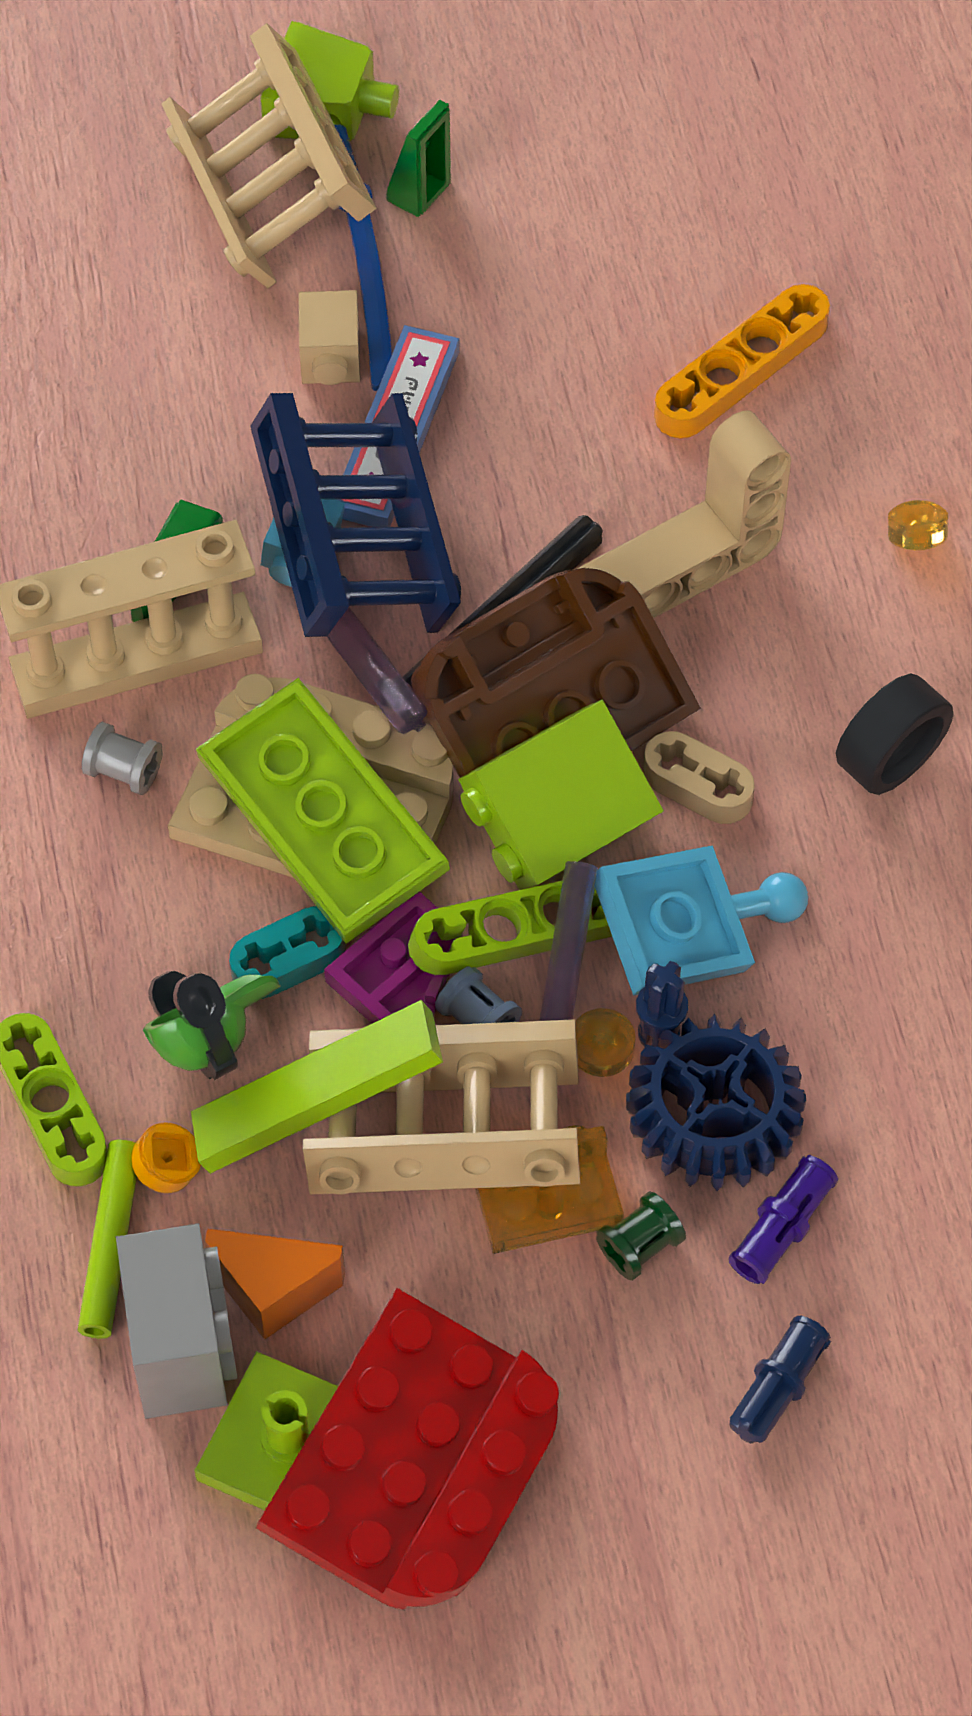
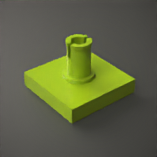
M256 1351L194 1470L196 1481L265 1510L338 1386Z

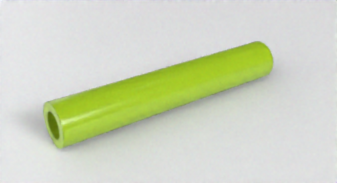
M129 1140L110 1141L107 1148L77 1329L80 1334L90 1338L103 1339L110 1337L112 1334L121 1278L116 1237L128 1234L137 1178L132 1167V1151L135 1142Z

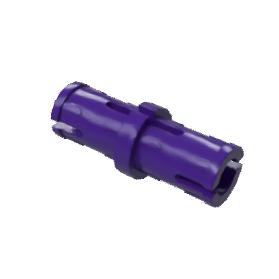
M812 1155L802 1156L798 1166L777 1195L764 1199L757 1212L760 1218L728 1259L732 1268L739 1275L752 1283L764 1284L770 1272L791 1243L803 1240L810 1229L809 1218L831 1188H834L838 1183L837 1174L827 1163Z

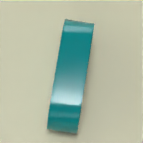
M317 906L308 907L238 940L230 952L232 980H235L244 975H260L256 968L249 969L248 964L249 960L258 957L263 964L270 963V971L261 976H273L280 984L278 989L262 999L272 997L323 973L328 965L345 952L346 943ZM316 931L320 937L327 936L328 944L318 947L314 941H306V934Z

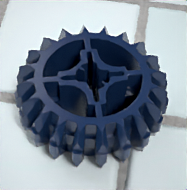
M714 1013L708 1020L706 1029H699L688 1017L682 1024L681 1037L667 1029L663 1030L659 1035L658 1047L645 1045L640 1055L641 1065L634 1066L629 1075V1086L632 1089L626 1094V1110L628 1114L633 1115L630 1118V1131L633 1137L644 1138L642 1141V1152L645 1158L649 1159L663 1155L661 1170L664 1172L665 1177L681 1167L686 1169L685 1182H687L689 1187L698 1181L699 1175L711 1176V1184L718 1191L723 1187L726 1175H733L735 1180L744 1188L750 1182L751 1168L768 1177L769 1173L774 1169V1157L786 1160L792 1151L793 1140L791 1138H797L802 1132L804 1119L801 1117V1112L805 1110L806 1094L804 1090L799 1089L802 1077L799 1066H787L789 1053L786 1045L768 1049L770 1036L766 1028L750 1037L745 1034L746 1024L742 1017L733 1024L732 1030L720 1028L721 1022ZM747 1079H750L764 1095L769 1108L767 1115L755 1107V1100L744 1092ZM666 1090L677 1096V1104L687 1111L686 1123L683 1126L671 1116L663 1102L662 1096ZM728 1094L727 1103L723 1104L722 1101ZM713 1099L719 1100V1105L712 1104ZM708 1100L709 1104L704 1109V1101Z

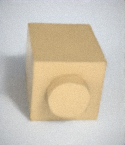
M357 290L299 292V352L302 384L321 383L334 385L346 382H360Z

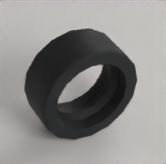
M910 673L896 678L870 698L850 721L839 740L835 752L837 763L869 793L880 795L893 790L911 777L938 748L947 734L954 717L952 704L918 675Z

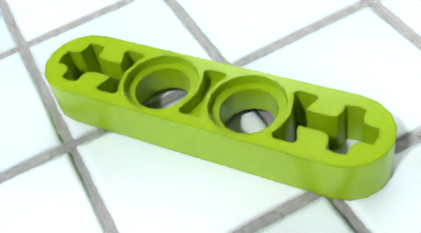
M593 874L428 911L417 921L408 947L409 955L413 962L424 972L433 975H447L459 972L468 966L478 968L612 937L591 877ZM550 902H559L567 905L575 915V925L569 928H559L552 925L544 916L543 906ZM599 906L591 919V908ZM492 915L506 917L515 926L517 937L504 942L495 940L487 934L484 929L483 920ZM468 924L469 935L461 937L466 925ZM432 932H437L441 940L455 939L448 952H443L439 944L433 943L428 945L427 942Z

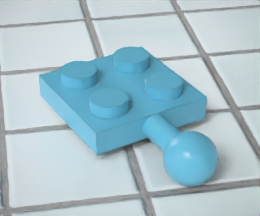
M713 845L602 866L591 876L633 996L638 995L640 990L645 987L646 972L653 963L663 967L669 961L677 963L681 967L680 978L685 982V985L745 972L755 961L740 919L765 915L772 921L788 923L798 919L804 913L808 904V891L805 884L800 878L787 872L770 875L762 882L759 890L730 895Z

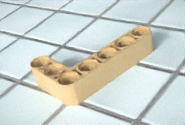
M741 411L732 415L716 429L710 441L705 501L579 568L602 570L614 575L622 582L629 581L644 599L653 618L663 614L759 562L775 549L783 532L791 466L790 454L752 411Z

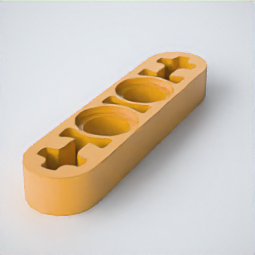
M806 284L793 285L785 289L671 377L657 390L654 409L656 426L664 434L680 439L692 437L701 432L821 338L827 329L830 310L827 295L821 289ZM793 311H795L799 315L792 320ZM807 312H812L813 316H810ZM756 337H766L775 341L778 347L771 352L761 353L751 349L747 343ZM723 368L734 372L738 378L730 384L721 385L710 381L706 375L714 369ZM692 402L690 412L684 409L687 405H689ZM672 405L678 408L675 412L670 410Z

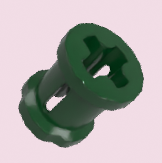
M650 1191L640 1198V1207L613 1228L604 1225L596 1232L597 1243L607 1260L622 1276L632 1281L641 1274L642 1264L668 1244L677 1247L686 1239V1232L676 1213L659 1195Z

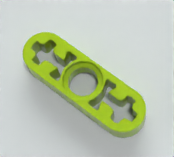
M19 1013L7 1017L0 1023V1069L50 1171L58 1181L69 1186H85L93 1183L104 1173L107 1154L105 1137L50 1027L42 1018L30 1013ZM24 1037L30 1045L33 1044L39 1065L38 1068L30 1072L22 1052L15 1049L14 1041ZM58 1086L68 1092L69 1098L66 1104L59 1110L42 1112L32 1105L34 1095L44 1087ZM70 1126L72 1127L79 1146L87 1151V1159L76 1163L74 1157L67 1155L65 1140L61 1131Z

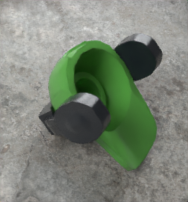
M167 971L151 981L148 990L149 1000L158 1017L146 1024L143 1032L153 1048L172 1066L188 1071L201 1070L208 1079L213 1078L216 1080L237 1069L238 1061L234 1052L239 1049L246 1035L245 1009L278 989L280 984L273 976L244 975L219 987L212 977L202 973H192L186 976L176 971Z

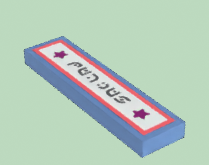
M404 325L364 423L373 422L392 393H403L409 417L413 418L416 423L417 446L420 453L460 352V338ZM354 447L343 475H384L376 447ZM338 499V501L345 503L343 520L371 527H390L395 515L390 499Z

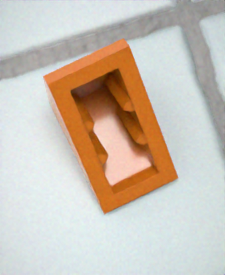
M207 1228L205 1245L206 1248L217 1246L224 1288L264 1339H267L343 1286L345 1277L343 1245Z

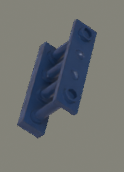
M270 393L250 427L305 637L328 636L349 606L419 604L427 633H438L461 604V584L458 576L452 572L417 446L416 423L413 418L409 417L403 393H392L372 423H306L302 417H299L293 393ZM376 447L384 475H319L318 471L312 467L308 448ZM390 499L398 527L334 528L326 520L321 500ZM405 551L412 580L348 581L345 576L341 575L336 553Z

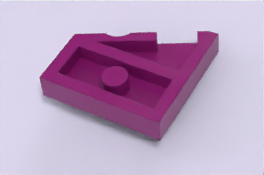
M418 892L389 913L324 969L325 982L371 1024L420 1000L433 1012L434 1017L436 999L446 986L450 974L433 975L424 972L415 965L410 957L408 943L414 927L421 916L438 907L421 892ZM432 932L427 943L428 945L433 943L439 944L443 952H448L455 939L441 940L437 932Z

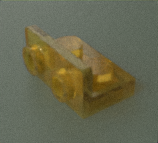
M573 1125L561 1128H577L580 1184L546 1187L475 1188L492 1254L598 1231L604 1225L614 1227L623 1220L624 1212L607 1157L608 1139L603 1126L586 1129L584 1126Z

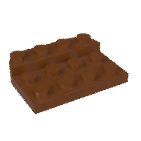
M579 568L553 574L445 637L426 654L421 665L413 672L411 679L418 716L422 724H431L439 741L447 750V755L460 778L576 711L602 699L631 751L701 709L638 590L629 581L622 582L608 572L592 568Z

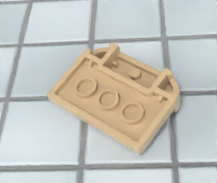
M249 674L241 678L236 685V689L231 691L214 711L216 726L210 738L294 680L267 678L261 674ZM303 683L428 837L436 844L452 806L454 789L453 764L447 755V750L439 741L432 726L422 724L421 720L415 717ZM199 760L168 824L170 839L294 878L201 760Z

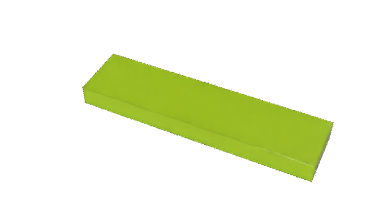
M420 1000L191 1111L198 1162L211 1174L443 1063L433 1012Z

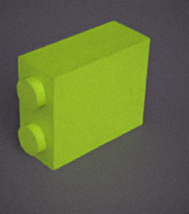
M603 699L576 711L458 779L464 790L460 797L467 815L477 826H484L496 847L492 849V858L497 869L508 882H515L519 890L539 885L664 812Z

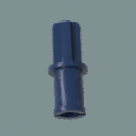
M669 961L665 967L653 963L646 972L645 987L640 990L636 999V1012L641 1020L638 1026V1038L644 1047L649 1042L650 1036L652 1037V1046L658 1047L659 1035L663 1030L668 1029L680 1036V1024L685 1020L688 1013V999L684 992L685 982L680 978L681 967L675 962Z
M805 1316L794 1317L790 1322V1327L769 1359H762L756 1364L754 1369L756 1379L731 1415L729 1422L730 1428L743 1441L750 1444L764 1442L789 1403L801 1399L806 1389L803 1383L823 1351L831 1343L829 1340L831 1338L830 1334L818 1322Z

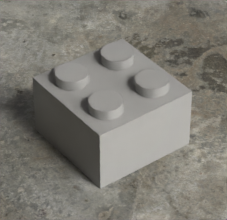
M199 1223L117 1236L116 1242L132 1361L145 1419L227 1406L224 1381L237 1379L217 1246L203 1248Z

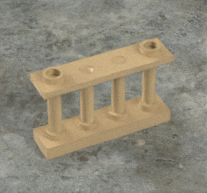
M266 23L249 36L260 57L254 62L256 69L194 116L190 115L171 97L161 104L171 123V126L166 129L167 134L174 146L187 157L227 240L228 246L224 248L227 260L239 275L245 277L250 274L265 287L269 288L277 281L264 255L328 207L335 210L341 206L358 222L377 208L296 49ZM267 88L276 89L279 98L274 101L275 108L214 153L206 134ZM290 126L292 129H296L299 138L294 141L295 148L234 193L225 174ZM307 167L316 169L320 177L314 181L316 188L253 234L244 214Z
M237 519L0 584V610L10 641L12 643L27 638L29 651L8 657L27 719L263 653L262 639L245 593H232L231 582L255 575V567ZM207 589L208 602L173 611L172 598ZM147 605L149 618L113 628L111 615ZM87 622L89 635L53 644L52 631Z
M575 1020L435 1025L443 1063L382 1091L397 1092L396 1135L355 1137L357 1104L329 1117L328 1138L303 1139V1154L309 1194L517 1186L546 1187L580 1184L577 1128L558 1129L557 1085H579ZM362 1028L310 1030L309 1054ZM531 1087V1130L490 1131V1088ZM464 1089L463 1133L423 1134L424 1091Z

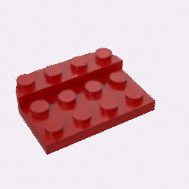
M396 1288L255 1528L390 1607L405 1610L407 1606H430L444 1602L453 1596L457 1597L468 1586L484 1563L552 1440L558 1419V1385L545 1372L543 1367L524 1350H521L518 1356L515 1357L408 1293Z

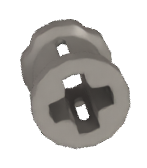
M101 722L95 727L86 744L82 758V772L91 777H96L100 773L130 784L131 792L144 795L155 780L160 768L163 754L162 743L151 739L145 744L115 733L113 725Z

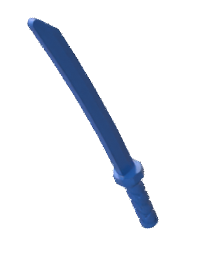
M334 125L356 167L357 164L354 154H352L353 150L350 141H348L349 137L346 127ZM364 183L369 195L372 198L370 185ZM346 212L363 299L371 388L374 391H378L392 356L386 297L378 249L370 214L358 222Z

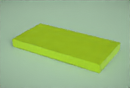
M299 678L196 748L198 758L346 944L450 870L449 861Z

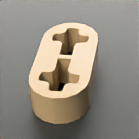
M677 731L663 732L654 736L648 742L644 753L643 768L649 785L655 791L720 824L735 823L742 820L750 812L755 789L754 778L750 770L744 765L689 735ZM675 756L683 759L682 766L674 764L669 770L661 767V760L670 762ZM728 785L736 788V795L728 793L723 799L715 796V789L723 791Z

